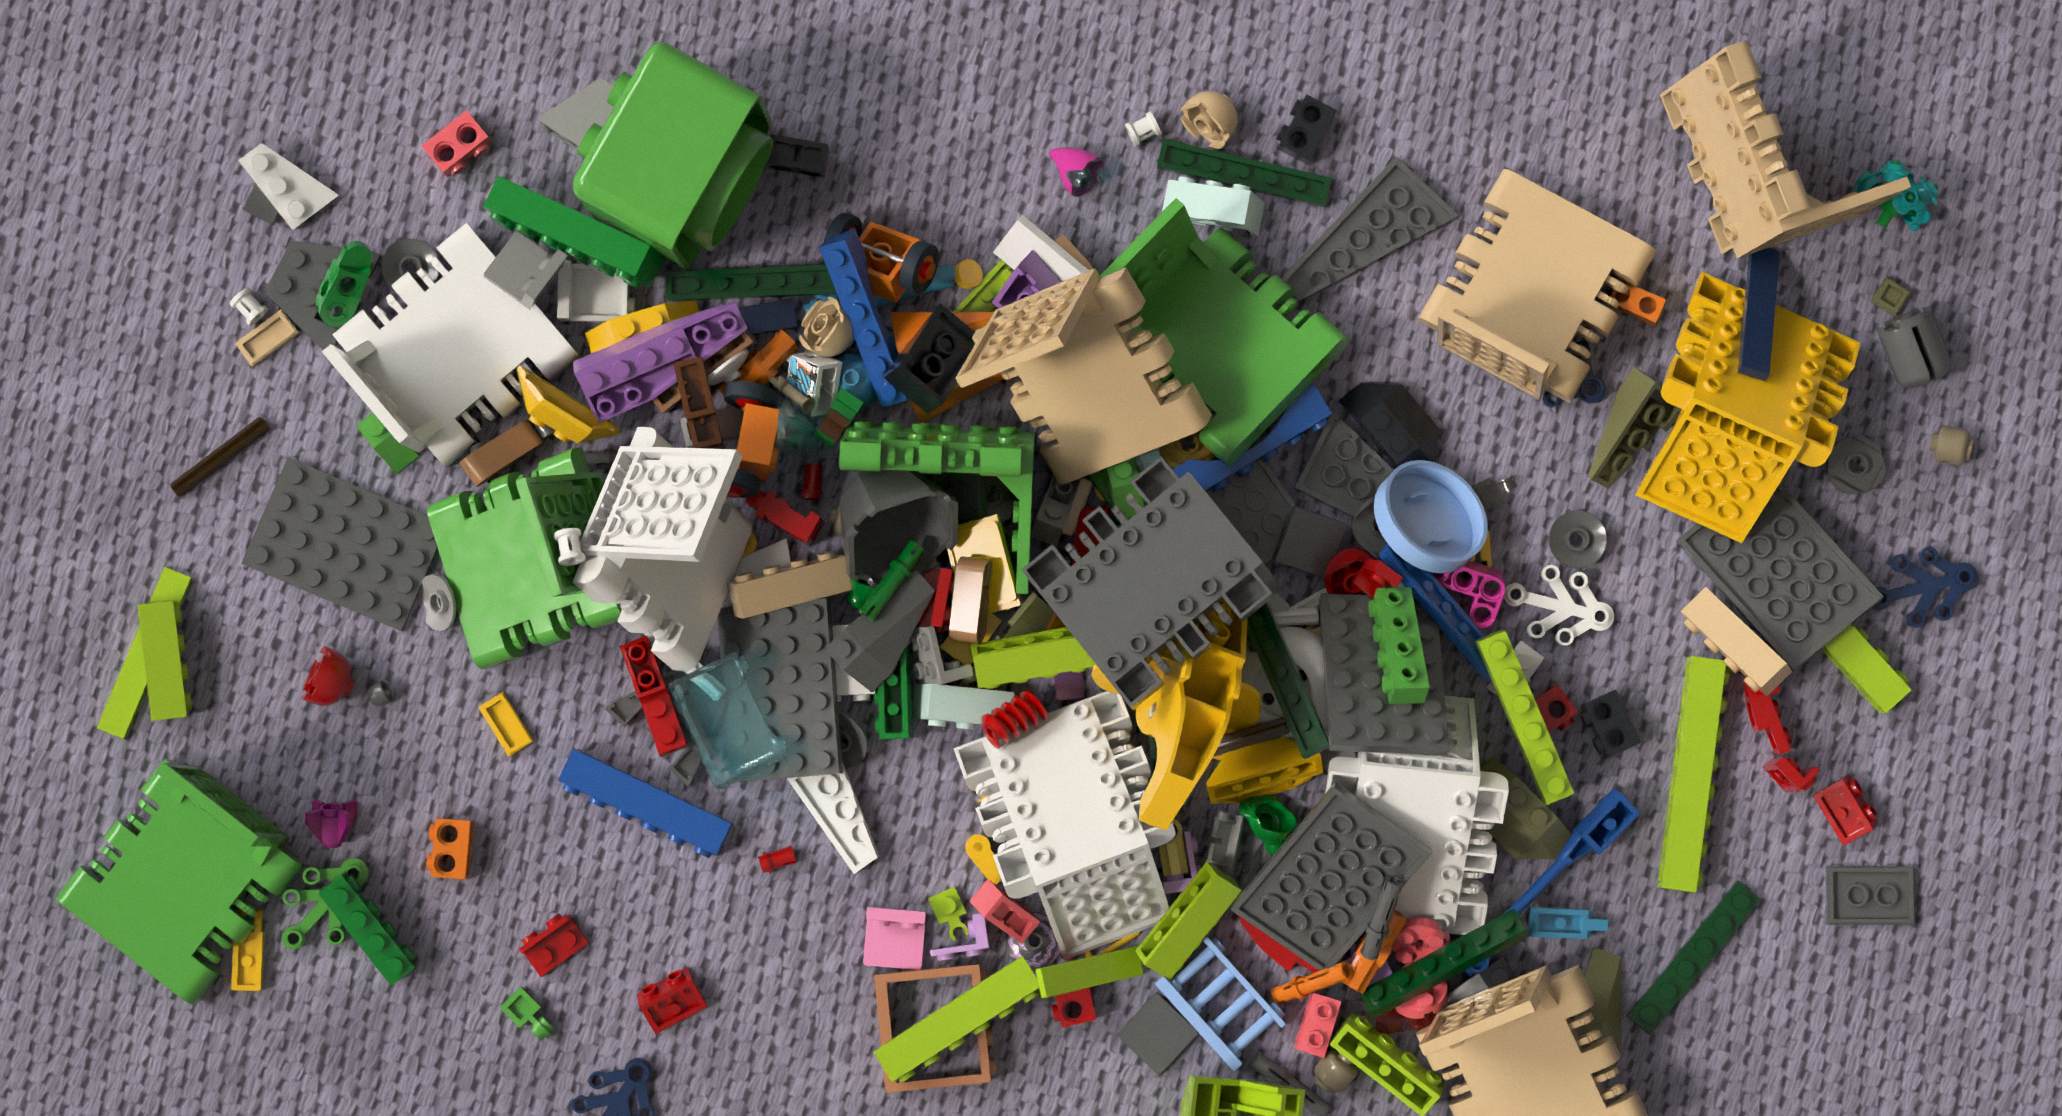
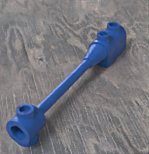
M1612 789L1605 797L1599 800L1598 805L1585 818L1578 822V825L1572 830L1573 833L1557 856L1558 859L1505 913L1515 908L1518 915H1520L1566 866L1569 867L1591 851L1600 855L1640 812L1622 793ZM1492 956L1464 971L1471 977L1475 973L1484 971L1488 967L1489 959Z

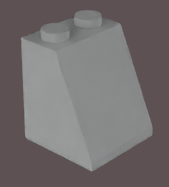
M602 78L597 79L542 114L538 121L545 131L578 151L579 145L590 126L596 123L603 127L614 106L608 104L607 99L616 81L611 78L608 82Z

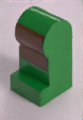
M841 388L813 433V436L832 448L841 434L843 435L864 402Z

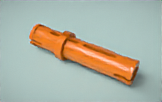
M1343 961L1304 977L1298 975L1293 977L1288 983L1273 987L1271 989L1272 999L1278 1005L1295 998L1304 999L1312 992L1345 980H1350L1353 976L1352 968L1349 963Z

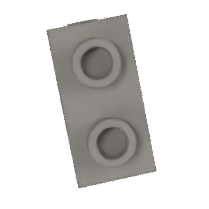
M1218 811V816H1214L1215 822L1212 837H1215L1216 840L1215 843L1210 842L1205 862L1208 861L1225 873L1233 874L1244 817Z

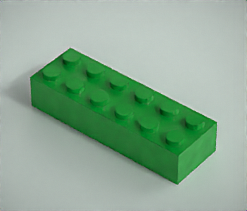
M500 176L497 177L483 205L491 213L489 218L498 222L497 224L512 232L515 229L533 242L538 243L540 240L555 252L558 249L562 252L565 251L577 262L586 266L590 263L597 267L598 271L612 278L616 273V276L623 279L624 283L636 289H639L640 285L650 289L664 260V257L650 244Z

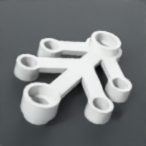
M1555 565L1544 567L1541 571V577L1545 582L1549 583L1558 600L1527 592L1519 583H1512L1505 587L1503 600L1509 606L1516 607L1525 603L1556 611L1541 621H1534L1528 625L1527 633L1534 639L1541 638L1548 629L1570 616L1583 618V620L1569 629L1563 628L1557 631L1555 640L1561 646L1570 645L1575 637L1589 629L1595 631L1606 630L1614 621L1612 608L1606 603L1597 602L1587 585L1588 578L1582 572H1576L1571 575L1569 584L1573 589L1578 590L1586 607L1574 603L1560 580V571ZM1551 568L1555 571L1554 579L1546 577L1545 572L1547 569ZM1575 576L1583 578L1584 583L1582 586L1579 587L1574 584ZM1512 589H1517L1520 592L1518 600L1511 598L1510 592ZM1597 611H1602L1605 615V619L1602 622L1595 619ZM1535 624L1541 627L1542 631L1539 635H1534L1531 631L1532 626ZM1561 632L1569 634L1570 639L1567 643L1560 640Z

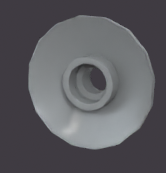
M437 574L425 576L421 581L422 584L418 594V598L424 602L427 610L425 622L433 630H447L453 624L456 616V601L453 590L442 576Z

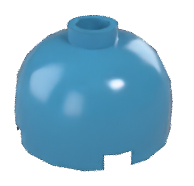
M846 353L836 357L835 359L842 362L838 393L843 388L864 402L860 409L868 407L877 398L861 354Z

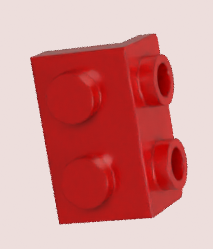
M940 568V570L933 569L932 572L923 574L937 591L921 622H918L917 625L934 626L935 629L943 630L944 623H950L952 606L947 605L949 594L953 595L955 577H953V570Z

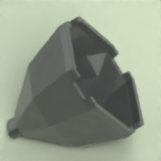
M849 470L840 496V522L846 571L850 579L857 581L861 578L866 580L871 587L876 588L890 570L889 565L892 560L898 559L909 540L917 543L911 555L919 546L925 550L924 554L921 555L910 570L912 573L918 569L922 575L933 571L938 565L936 558L946 547L952 550L958 544V502L954 496L917 471Z

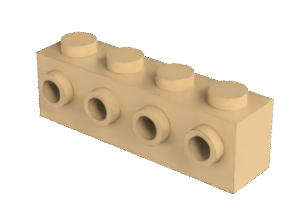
M827 551L817 554L818 559L807 561V558H800L790 561L791 566L780 569V565H773L763 568L762 574L753 576L752 572L736 575L735 581L727 582L734 616L744 619L852 590L850 578L846 571L845 556L837 555L834 551Z
M1707 587L1681 610L1686 619L1683 624L1694 635L1698 632L1706 638L1703 643L1714 654L1718 651L1726 657L1723 662L1735 674L1738 671L1742 672L1746 676L1743 681L1755 693L1760 690L1768 696L1792 673L1788 664Z

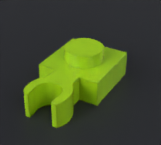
M955 886L928 898L939 924L949 923V934L952 940L956 941L953 933L956 927H962L966 936L969 934L968 927L959 918V916L966 914V910Z

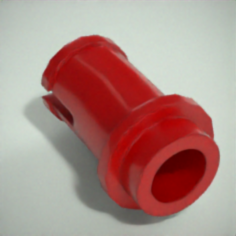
M806 463L804 464L803 489H800V493L804 500L818 501L820 495H823V491L820 490L823 465Z
M791 845L768 854L763 852L762 856H758L763 873L769 872V874H772V870L797 863Z

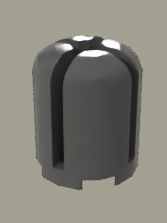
M1930 306L1923 307L1924 313L1921 312L1917 315H1914V313H1904L1884 322L1886 328L1875 327L1895 380L1903 387L1914 388L1926 385L1931 379L1938 380L1942 378L1951 368V358Z

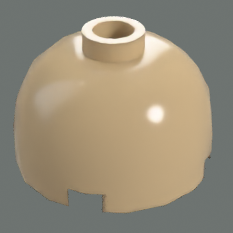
M1202 91L1189 99L1181 107L1180 111L1184 112L1181 121L1186 130L1197 140L1198 133H1200L1211 143L1208 147L1212 149L1222 148L1236 132L1238 116L1233 101L1227 95L1215 91Z
M827 297L829 300L826 302L822 300L817 301L808 310L801 324L805 328L804 336L800 335L799 337L802 346L822 357L837 356L850 347L854 341L851 322L844 313L841 303L833 297Z

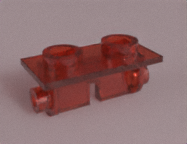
M1393 1008L1375 1018V1030L1385 1034L1403 1032V1021H1407L1408 1030L1425 1028L1434 1020L1433 1011L1424 1014L1425 1018L1413 1019L1399 1014Z

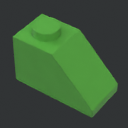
M371 413L356 425L373 449L396 474L420 457L416 451L400 444L374 413Z
M1134 457L1102 469L1112 508L1117 506L1125 513L1127 519L1132 518L1137 512L1130 507L1125 497L1131 493L1140 506L1144 508L1143 498L1130 483L1138 475Z

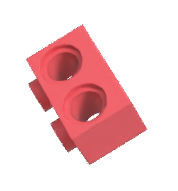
M466 110L425 142L422 147L444 175L448 177L450 174L456 176L461 173L467 166L465 162L473 156L479 158L489 149L488 144L492 141ZM466 132H477L474 142L469 144L463 142ZM445 149H453V158L450 161H441V153Z
M989 879L985 881L970 900V903L984 918L1021 944L1041 922L1026 905L1017 899L1010 898L1005 890Z
M1315 992L1310 993L1294 1044L1295 1049L1322 1058L1325 1057L1341 1005L1340 1000Z

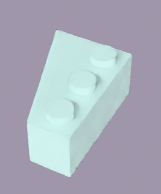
M1179 177L1178 181L1168 180L1163 210L1177 198L1185 205L1192 224L1222 226L1228 231H1233V228L1248 230L1250 235L1259 236L1265 203L1250 191V187L1245 185L1233 184V188L1222 187L1223 184L1216 181L1208 180L1205 184H1197L1194 179Z
M915 684L913 719L928 720L929 726L946 727V722L956 723V728L973 730L974 725H982L981 718L986 713L991 714L993 709L996 707L1000 708L1001 704L1005 702L1010 703L1011 698L1014 697V692L939 684Z

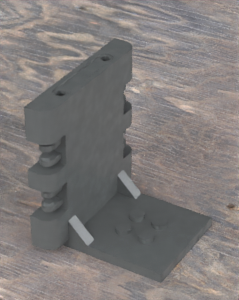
M1159 457L1130 481L1148 505L1142 508L1130 493L1125 498L1137 514L1128 520L1121 508L1114 506L1111 509L1123 524L1121 527L1118 528L1100 506L1083 519V522L1099 540L1100 544L1096 546L1088 535L1082 532L1079 535L1080 540L1090 549V552L1082 558L1073 545L1070 543L1064 548L1076 562L1073 566L1069 564L1060 551L1052 544L1021 569L1133 710L1165 685L1149 664L1152 660L1157 663L1166 675L1171 672L1170 666L1160 657V654L1169 648L1177 661L1180 663L1186 660L1185 656L1174 644L1177 640L1180 641L1192 658L1196 660L1213 646L1197 627L1199 622L1214 637L1218 634L1217 628L1207 619V616L1214 610L1219 613V617L1224 623L1229 625L1233 622L1232 618L1221 606L1225 601L1238 617L1244 621L1283 588L1192 474L1188 471L1179 479L1162 457Z

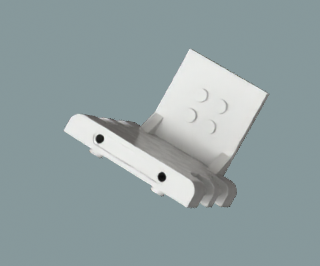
M467 223L436 247L453 267L452 270L448 272L436 257L431 259L432 266L443 275L440 280L434 283L425 270L419 269L416 273L429 287L427 291L420 286L409 272L405 273L391 285L408 305L405 309L391 294L386 297L387 303L398 312L397 316L390 321L386 313L376 305L372 311L385 325L380 329L366 311L362 309L332 334L346 353L332 344L322 351L400 444L418 453L428 447L446 468L468 451L469 447L477 443L458 420L463 417L477 433L481 430V427L477 420L468 413L477 405L486 419L491 421L495 418L482 400L487 398L505 419L521 406V403L504 385V382L508 380L516 391L522 395L520 382L513 376L517 372L519 365L533 372L526 364L532 360L545 377L551 381L580 357L536 304L529 310L484 278V272L496 257Z
M637 427L630 446H620L580 540L581 551L585 554L586 560L580 563L573 583L596 603L614 602L616 605L620 603L622 611L617 622L631 633H654L655 642L651 651L672 670L688 671L694 668L701 659L728 592L727 582L732 581L752 532V522L726 499L743 455L736 449L673 448L655 429L651 427Z
M1109 691L1047 713L1048 719L1046 721L1037 717L1039 725L1036 727L1028 721V732L1025 733L1018 727L1019 737L1014 738L1008 733L1010 742L1005 744L1001 739H998L999 749L995 748L988 741L987 737L954 748L968 788L976 791V794L981 797L988 796L981 801L980 807L975 808L984 833L989 837H993V840L998 843L1007 841L998 847V853L993 855L1007 895L1010 898L1017 899L1036 892L1039 893L1064 960L1151 928L1158 923L1169 909L1150 849L1171 841L1175 836V829L1172 822L1167 830H1163L1139 821L1140 800L1145 792L1143 789L1148 786L1151 770L1142 746L1135 748L1131 744L1124 745L1130 740L1131 736L1129 733L1132 730V723L1121 695Z
M1445 695L1450 748L1447 755L1358 752L1357 758L1335 757L1329 763L1325 793L1335 782L1432 848L1429 858L1403 886L1395 909L1407 918L1425 917L1435 920L1439 923L1438 927L1444 932L1446 929L1450 934L1466 935L1485 924L1488 898L1483 890V884L1474 878H1482L1485 873L1494 874L1497 850L1495 843L1491 841V834L1482 829H1491L1494 823L1503 824L1509 787L1508 780L1498 773L1480 771L1474 698Z

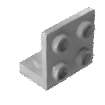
M516 231L486 269L483 276L531 310L564 266L568 255L558 249L552 256Z
M916 626L910 637L911 641L908 648L913 654L915 662L913 664V672L920 684H945L973 676L971 664H960L959 660L942 661L934 626Z

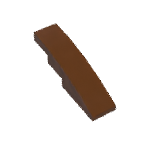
M702 356L673 363L693 448L725 449Z

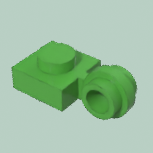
M519 987L500 1007L519 1028H523L530 1021L533 1024L530 1030L540 1040H543L545 1037L549 1038L552 1035L551 1031L554 1029V1026L544 1016H541L539 1019L535 1017L543 1007L523 987Z

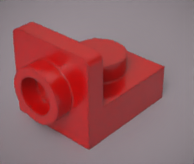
M1367 558L1353 578L1352 583L1368 596L1374 598L1377 588H1384L1385 585L1397 587L1402 577L1383 562Z

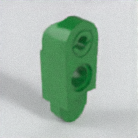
M353 241L347 244L346 247L343 246L338 258L333 259L316 295L315 304L317 311L324 323L330 327H341L353 318L372 271L370 265L373 259L370 250L361 241ZM352 277L348 283L340 284L342 279ZM338 306L336 314H332V308Z

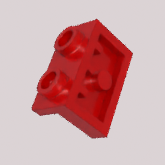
M1784 756L1770 759L1762 767L1786 793L1799 792L1802 789L1806 791L1817 781L1815 775L1820 771L1816 766L1801 770L1794 760L1789 757L1786 759Z
M1849 774L1842 776L1840 780L1813 795L1843 846L1874 830L1878 824L1876 820L1878 819V814L1875 808L1870 803L1867 804L1861 795L1863 791L1860 784L1855 778L1851 779Z
M560 913L545 923L548 928L542 933L538 934L535 930L521 940L524 945L519 948V951L527 957L540 977H543L589 944V941L569 914L564 917Z
M688 968L670 973L666 979L657 984L645 986L636 995L639 1007L655 1034L707 1007L706 1001L696 986Z

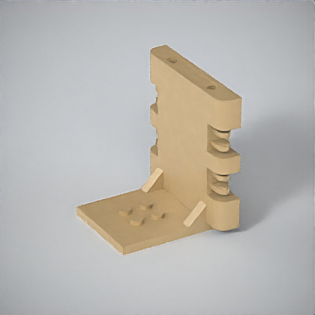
M1747 40L1726 46L1660 94L1673 130L1683 127L1693 144L1692 151L1696 159L1688 163L1687 166L1694 184L1704 181L1714 198L1713 206L1717 213L1709 217L1708 221L1721 254L1734 250L1736 258L1758 252L1863 215L1911 188L1908 178L1904 177L1858 194L1857 192L1847 194L1835 202L1830 200L1823 203L1807 195L1798 170L1789 172L1787 161L1784 160L1781 152L1780 143L1776 140L1784 135L1776 113L1766 114L1767 110L1765 105L1762 104L1759 89L1755 86V83L1762 79Z
M1503 169L1487 196L1484 207L1503 216L1506 220L1488 211L1483 215V218L1488 223L1500 228L1499 233L1495 235L1485 228L1476 227L1474 233L1492 245L1473 235H1465L1455 252V256L1478 269L1461 261H1457L1454 267L1459 272L1471 277V282L1467 285L1459 279L1449 276L1445 281L1449 286L1463 293V296L1443 285L1437 284L1420 313L1418 321L1438 332L1437 345L1538 400L1544 390L1570 404L1588 374L1590 366L1568 353L1567 350L1585 359H1588L1591 355L1588 349L1572 342L1577 334L1588 342L1598 343L1600 337L1583 326L1606 338L1609 337L1619 316L1604 305L1617 309L1620 303L1615 298L1601 292L1604 285H1607L1619 293L1627 292L1628 287L1611 277L1610 274L1633 287H1637L1655 256L1656 250L1639 238L1519 174Z
M1094 268L996 309L987 325L976 330L972 340L975 345L955 378L960 387L963 388L1000 372L1005 380L1019 375L1021 381L1014 383L1010 387L1014 394L1010 403L1022 422L1030 420L1033 428L1046 424L1049 425L1050 429L1043 431L1039 435L1043 443L1039 451L1059 484L1069 483L1194 434L1203 429L1212 416L1193 382L1180 387L1181 384L1177 379L1164 383L1161 382L1160 378L1167 376L1172 371L1167 362L1174 353V349L1165 333L1153 337L1149 330H1143L1135 334L1131 331L1132 328L1139 326L1143 322L1141 315L1137 313L1142 309L1145 299L1127 268L1102 278Z
M1546 965L1445 1006L1436 1014L1430 1026L1422 1028L1416 1033L1420 1042L1419 1047L1423 1055L1427 1057L1433 1071L1458 1063V1065L1441 1073L1443 1080H1450L1463 1074L1466 1082L1454 1085L1449 1090L1450 1095L1457 1096L1471 1091L1449 1101L1448 1105L1453 1116H1648L1637 1090L1609 1100L1625 1092L1627 1089L1623 1083L1615 1084L1607 1089H1604L1601 1084L1602 1081L1611 1079L1619 1073L1617 1067L1602 1070L1616 1063L1621 1056L1612 1036L1584 1046L1602 1036L1600 1030H1591L1580 1036L1576 1030L1577 1027L1589 1024L1594 1017L1592 1013H1586L1573 1019L1571 1017L1588 1010L1595 1003V999L1579 965L1552 976Z

